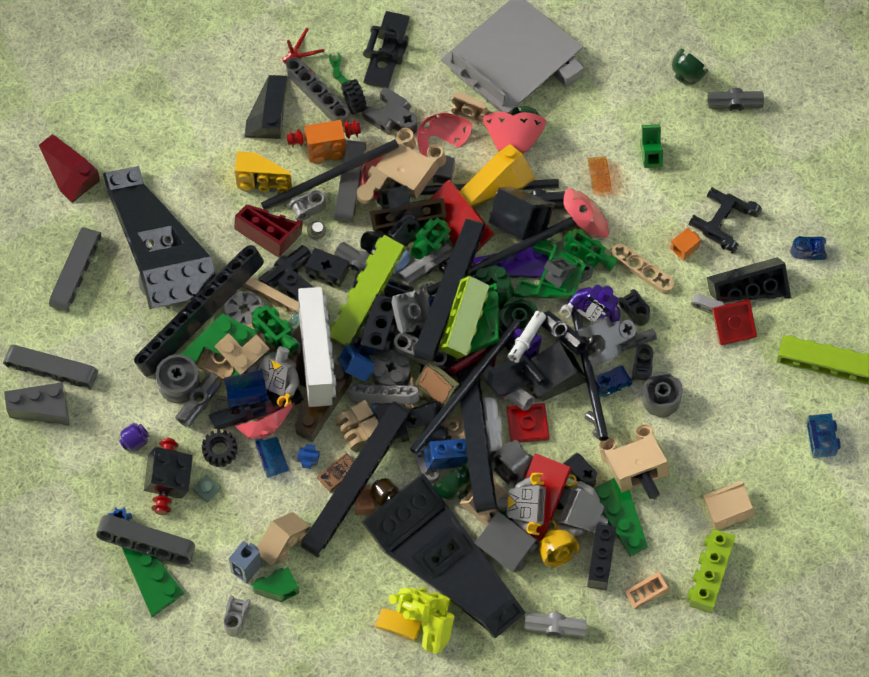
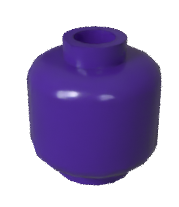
M132 423L120 432L121 439L119 442L125 450L129 449L132 452H136L148 443L149 434L141 423L139 425Z

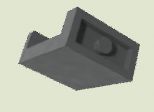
M498 511L474 544L508 570L516 573L517 571H522L526 566L527 562L525 560L529 555L532 556L539 547L537 545L539 540L525 532L504 513Z

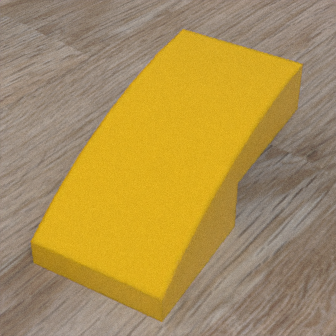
M382 608L375 626L383 631L395 633L399 637L416 641L422 627V621L405 619L402 613Z

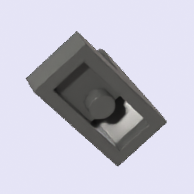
M562 257L549 260L544 266L548 270L545 279L556 287H561L575 271L576 266Z

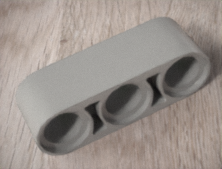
M406 333L396 335L393 342V350L423 365H426L428 362L414 358L418 338ZM403 340L407 343V346L400 347L397 341ZM439 350L437 355L443 361L439 363L434 361L433 363L441 369L446 363L447 353Z

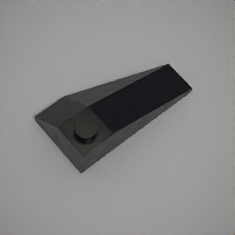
M268 76L246 120L245 137L281 139L287 76Z

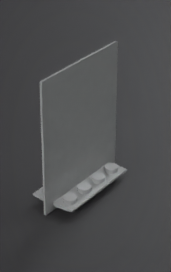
M509 0L446 54L441 61L451 68V72L483 97L486 103H490L499 112L509 113L579 52L583 46L528 1Z

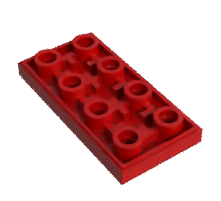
M447 180L430 198H444L447 215L444 221L447 222L448 228L451 229L448 234L450 235L449 239L454 245H456L466 218L485 223L451 180ZM486 223L477 252L495 235Z
M535 453L525 479L531 477L532 473H543L540 481L544 482V485L540 486L546 487L543 525L538 526L536 532L539 533L538 536L530 534L541 541L548 531L572 467Z

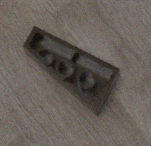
M335 363L333 372L336 378V397H332V405L309 407L306 391L295 423L296 434L311 442L315 440L352 383V375L346 373L341 366Z

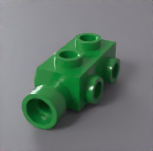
M436 218L435 220L430 219L425 224L424 228L415 235L418 239L411 248V254L414 258L422 259L431 252L435 254L442 246L440 242L444 244L450 237L448 233L451 229L448 228L447 222Z
M576 228L573 231L569 230L563 239L565 240L563 249L593 268L598 263H601L605 269L611 271L618 261V258L615 256H609L605 253L606 247L602 246L599 240H593L588 237L583 230H577Z
M268 305L263 308L258 306L252 315L251 324L257 332L260 331L269 344H273L276 348L283 345V347L289 349V354L294 353L299 348L300 343L295 338H292L291 324L287 320L282 321L279 318L280 315L276 308L272 307L270 309Z

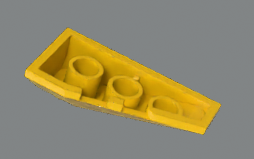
M509 144L499 151L460 192L471 206L474 207L489 201V198L495 197L498 189L501 187H512L517 190L524 188L535 179V175L523 154Z

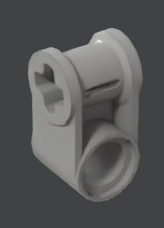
M313 190L290 201L289 207L295 212L296 220L303 221L312 215L322 212L326 208L325 196L322 191Z
M230 595L223 620L224 629L228 635L237 636L241 633L245 618L249 612L250 599L245 601ZM232 622L238 623L235 627L228 626Z

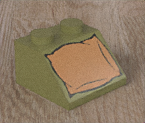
M428 361L414 383V387L418 388L421 401L425 400L428 403L438 401L440 409H442L459 388V383L433 362Z

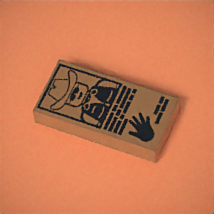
M345 453L319 474L317 479L331 492L340 484L354 460L348 453Z

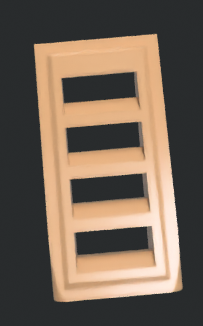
M659 571L627 589L625 593L635 609L670 592V589ZM657 580L662 587L659 590L654 583ZM651 584L653 590L655 591L652 594L647 587V585ZM641 588H644L646 594L648 595L647 597L644 598L640 591ZM634 591L637 592L639 598L641 599L638 602L637 600L636 602L634 601L635 597L632 593Z

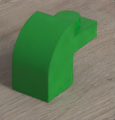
M660 124L641 125L640 145L644 168L663 167Z

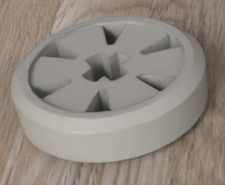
M243 290L236 292L224 304L223 312L224 315L247 326L252 322L253 311L258 306L263 308L265 304L258 294ZM246 307L249 312L243 314L240 309Z

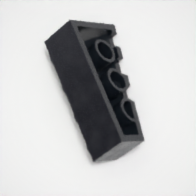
M778 257L707 277L710 295L717 301L756 300L758 298L776 299L783 296L784 298H791L786 264Z

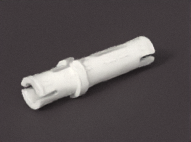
M535 311L521 336L515 340V345L508 354V358L511 361L518 363L524 351L529 349L531 340L546 319V315L543 312Z

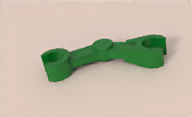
M330 53L329 62L333 68V77L341 84L350 81L340 72V54L338 53V59L333 60Z

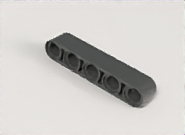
M292 57L286 62L287 76L331 121L341 120L342 127H344L346 121L349 123V109L299 58Z
M347 140L343 163L364 154L366 142ZM363 165L341 175L334 213L335 221L353 223L357 190Z
M85 227L80 229L50 296V307L69 312L68 308L75 299L77 287H80L83 281L82 276L84 272H87L91 263L89 260L91 256H94L98 247L96 244L98 240H101V232Z
M10 345L3 361L6 367L12 366L16 370L23 372H34V375L52 377L53 380L60 382L67 381L71 385L78 387H89V390L92 389L99 372L94 366L18 345Z
M112 515L102 516L96 532L97 538L102 541L182 566H187L191 563L195 550V544L191 540Z

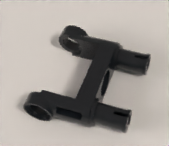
M711 187L707 198L721 204L720 208L711 221L707 222L694 214L688 225L702 231L705 237L719 243L723 250L727 249L731 251V254H734L739 244L732 236L719 230L723 225L722 221L728 217L733 208L755 218L760 215L762 208L754 201L746 202L730 193L724 194Z

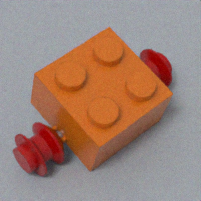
M355 119L352 124L346 121L344 128L342 127L341 120L305 125V133L303 134L300 129H297L296 133H292L289 130L290 134H286L288 145H292V148H294L295 144H299L302 147L304 141H306L309 162L322 163L328 159H342L345 156L346 150L345 136L350 139L351 135L355 134L358 138L361 128L360 123H356Z

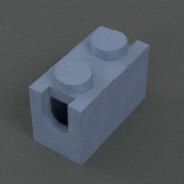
M243 541L230 556L229 564L231 573L246 584L262 564L258 547L252 543L248 545V543Z

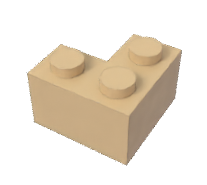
M229 333L215 345V348L240 375L246 372L259 358L270 350L257 334L243 347Z
M294 512L273 520L257 546L260 556L272 566L283 563L289 556L288 551L297 543H302L310 525Z

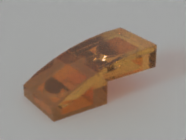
M607 157L588 158L593 194L611 192Z

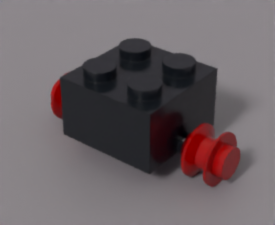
M164 438V440L160 441L159 445L163 448L155 447L148 454L144 491L159 494L153 497L152 501L156 505L151 507L158 515H166L167 512L171 511L168 504L172 503V499L169 497L183 498L189 492L193 455L174 450L179 444L172 438Z

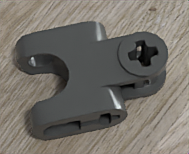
M383 88L380 92V99L387 104L384 108L374 109L367 107L362 112L364 120L386 134L390 133L393 128L397 131L408 128L412 130L413 135L417 132V117L409 111L411 108L410 103L388 88Z
M609 316L578 329L577 332L580 338L592 337L595 340L596 350L588 359L591 365H598L623 353L620 343L632 338L636 333V327L631 320L617 321L611 324Z

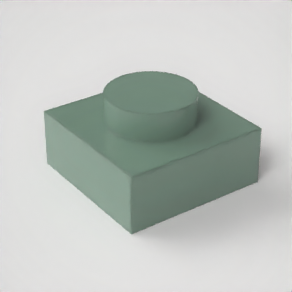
M207 475L193 488V491L207 503L221 490V487Z

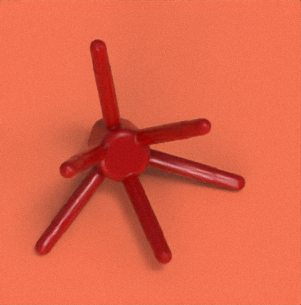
M308 27L305 28L294 49L290 40H287L290 51H288L287 56L282 58L284 64L292 57L301 60L302 57L325 52V49L305 53L300 51V47L309 30Z

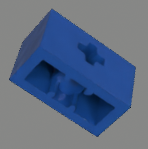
M346 343L338 357L339 363L346 373L366 381L372 375L375 364L369 355L361 353V349Z
M465 439L431 441L423 452L427 470L462 467V463L466 465L468 462Z

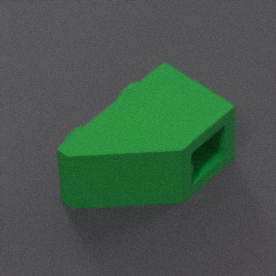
M288 567L285 569L279 568L272 575L266 578L260 577L252 584L254 594L279 602L299 594V587Z

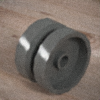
M176 354L168 356L157 366L156 379L159 392L169 402L178 404L187 402L191 391L200 385L197 365L191 358L185 355Z

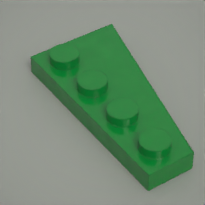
M615 478L595 487L594 489L600 498V503L604 506L602 513L608 518L610 526L616 527V535L629 556L631 557L645 550L648 545L630 490L621 492Z
M122 547L151 618L184 595L183 590L156 557Z

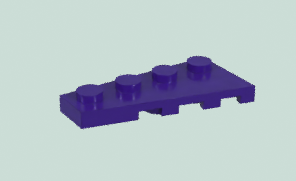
M532 247L493 266L505 268L511 278L542 277L545 270L544 266L549 260V256L532 251ZM494 254L476 257L472 264L474 265Z

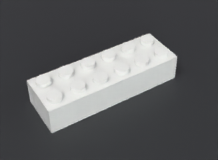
M322 287L298 289L299 320L309 407L332 405V397H336V378L333 372L334 360L331 355L332 343L330 342V326H328V310H326L327 300L326 294L322 295Z

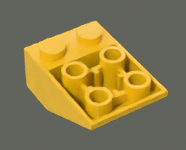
M237 151L235 164L237 188H240L242 191L255 190L257 181L259 182L258 190L263 193L269 192L270 188H277L278 193L292 188L290 171L255 152Z

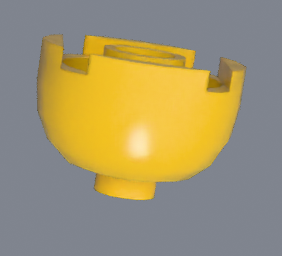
M566 530L548 531L539 545V554L545 566L551 565L552 568L573 559L571 555L575 552L578 554L580 550V545L576 538Z

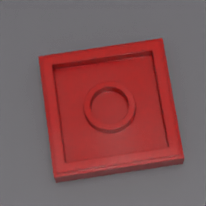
M750 300L712 307L720 345L757 337Z
M545 403L532 404L526 411L517 405L506 406L510 442L517 440L523 443L550 439Z

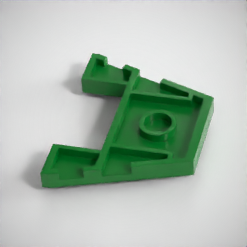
M544 240L534 245L532 251L550 256L549 260L562 257L575 265L576 269L561 287H556L545 279V275L548 272L547 269L544 270L538 285L519 279L514 291V297L571 299L578 289L586 264L568 252H563L553 242L550 243Z
M496 283L488 288V298L485 301L486 307L482 308L483 313L477 322V332L472 338L469 354L499 342V300Z
M221 314L181 355L191 358L197 365L205 348L223 356L215 348V345L228 333L243 347L257 334V331ZM235 371L230 383L247 391L248 388H243L246 379H243L240 384L237 383L238 377L246 376V372L240 375Z

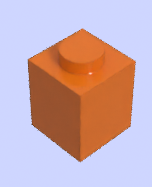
M686 228L671 241L670 249L684 261L699 249L701 239L696 232Z

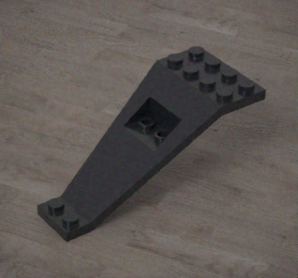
M139 166L103 173L107 192L140 272L149 309L192 300L216 276L211 256L147 188L143 182ZM148 241L151 242V244H152L151 247L148 246V244H147Z
M421 473L362 521V524L387 556L482 622L493 638H497L526 613L424 473ZM449 543H451L452 545L451 550L447 549V545ZM434 555L437 557V561L435 563L432 561V557Z

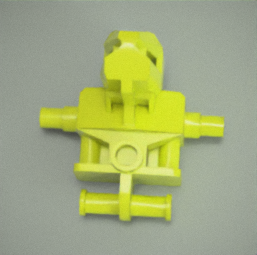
M405 587L400 589L398 594H391L389 602L391 604L399 602L398 613H403L405 619L422 621L424 632L422 647L434 654L441 653L450 640L454 622V615L447 612L448 606L453 604L450 598L440 593H427V588L424 587L420 589Z

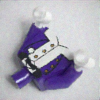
M598 284L593 288L579 289L569 300L570 303L563 305L560 309V313L562 310H568L569 313L565 318L570 317L572 308L575 307L574 310L592 322L609 316L611 324L621 319L620 309L617 306L619 299L613 295V289L610 286L602 287Z

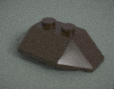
M444 198L420 200L395 208H380L369 211L373 231L380 232L383 236L387 235L405 214L415 215L420 225V230L424 228L430 219L435 220L439 218L440 220H445L447 217ZM415 236L411 241H416L418 238Z

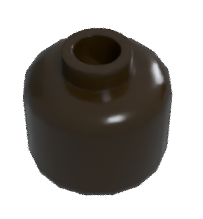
M382 478L372 484L370 495L382 506L399 492V488L390 479Z

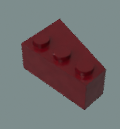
M246 204L235 215L234 229L280 258L302 234L303 221L289 220L284 215L276 216L270 214L268 210Z

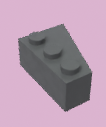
M63 382L4 391L9 418L70 426Z

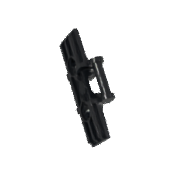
M386 11L381 26H371V35L367 48L363 51V56L370 59L363 81L365 84L383 88L389 87L396 64H402L409 42V37L405 36L410 16ZM377 37L384 39L382 48H379L378 51L373 50ZM384 61L387 63V66L381 68L377 64Z
M260 386L236 394V392L232 393L235 404L208 416L214 429L220 430L242 422L246 423L271 413L273 414L285 408L286 400L282 406H279L277 400L280 395L269 392L268 389ZM298 388L294 396L290 398L291 402L295 403L294 405L300 404L304 400ZM260 395L259 402L249 405L246 401L248 398Z

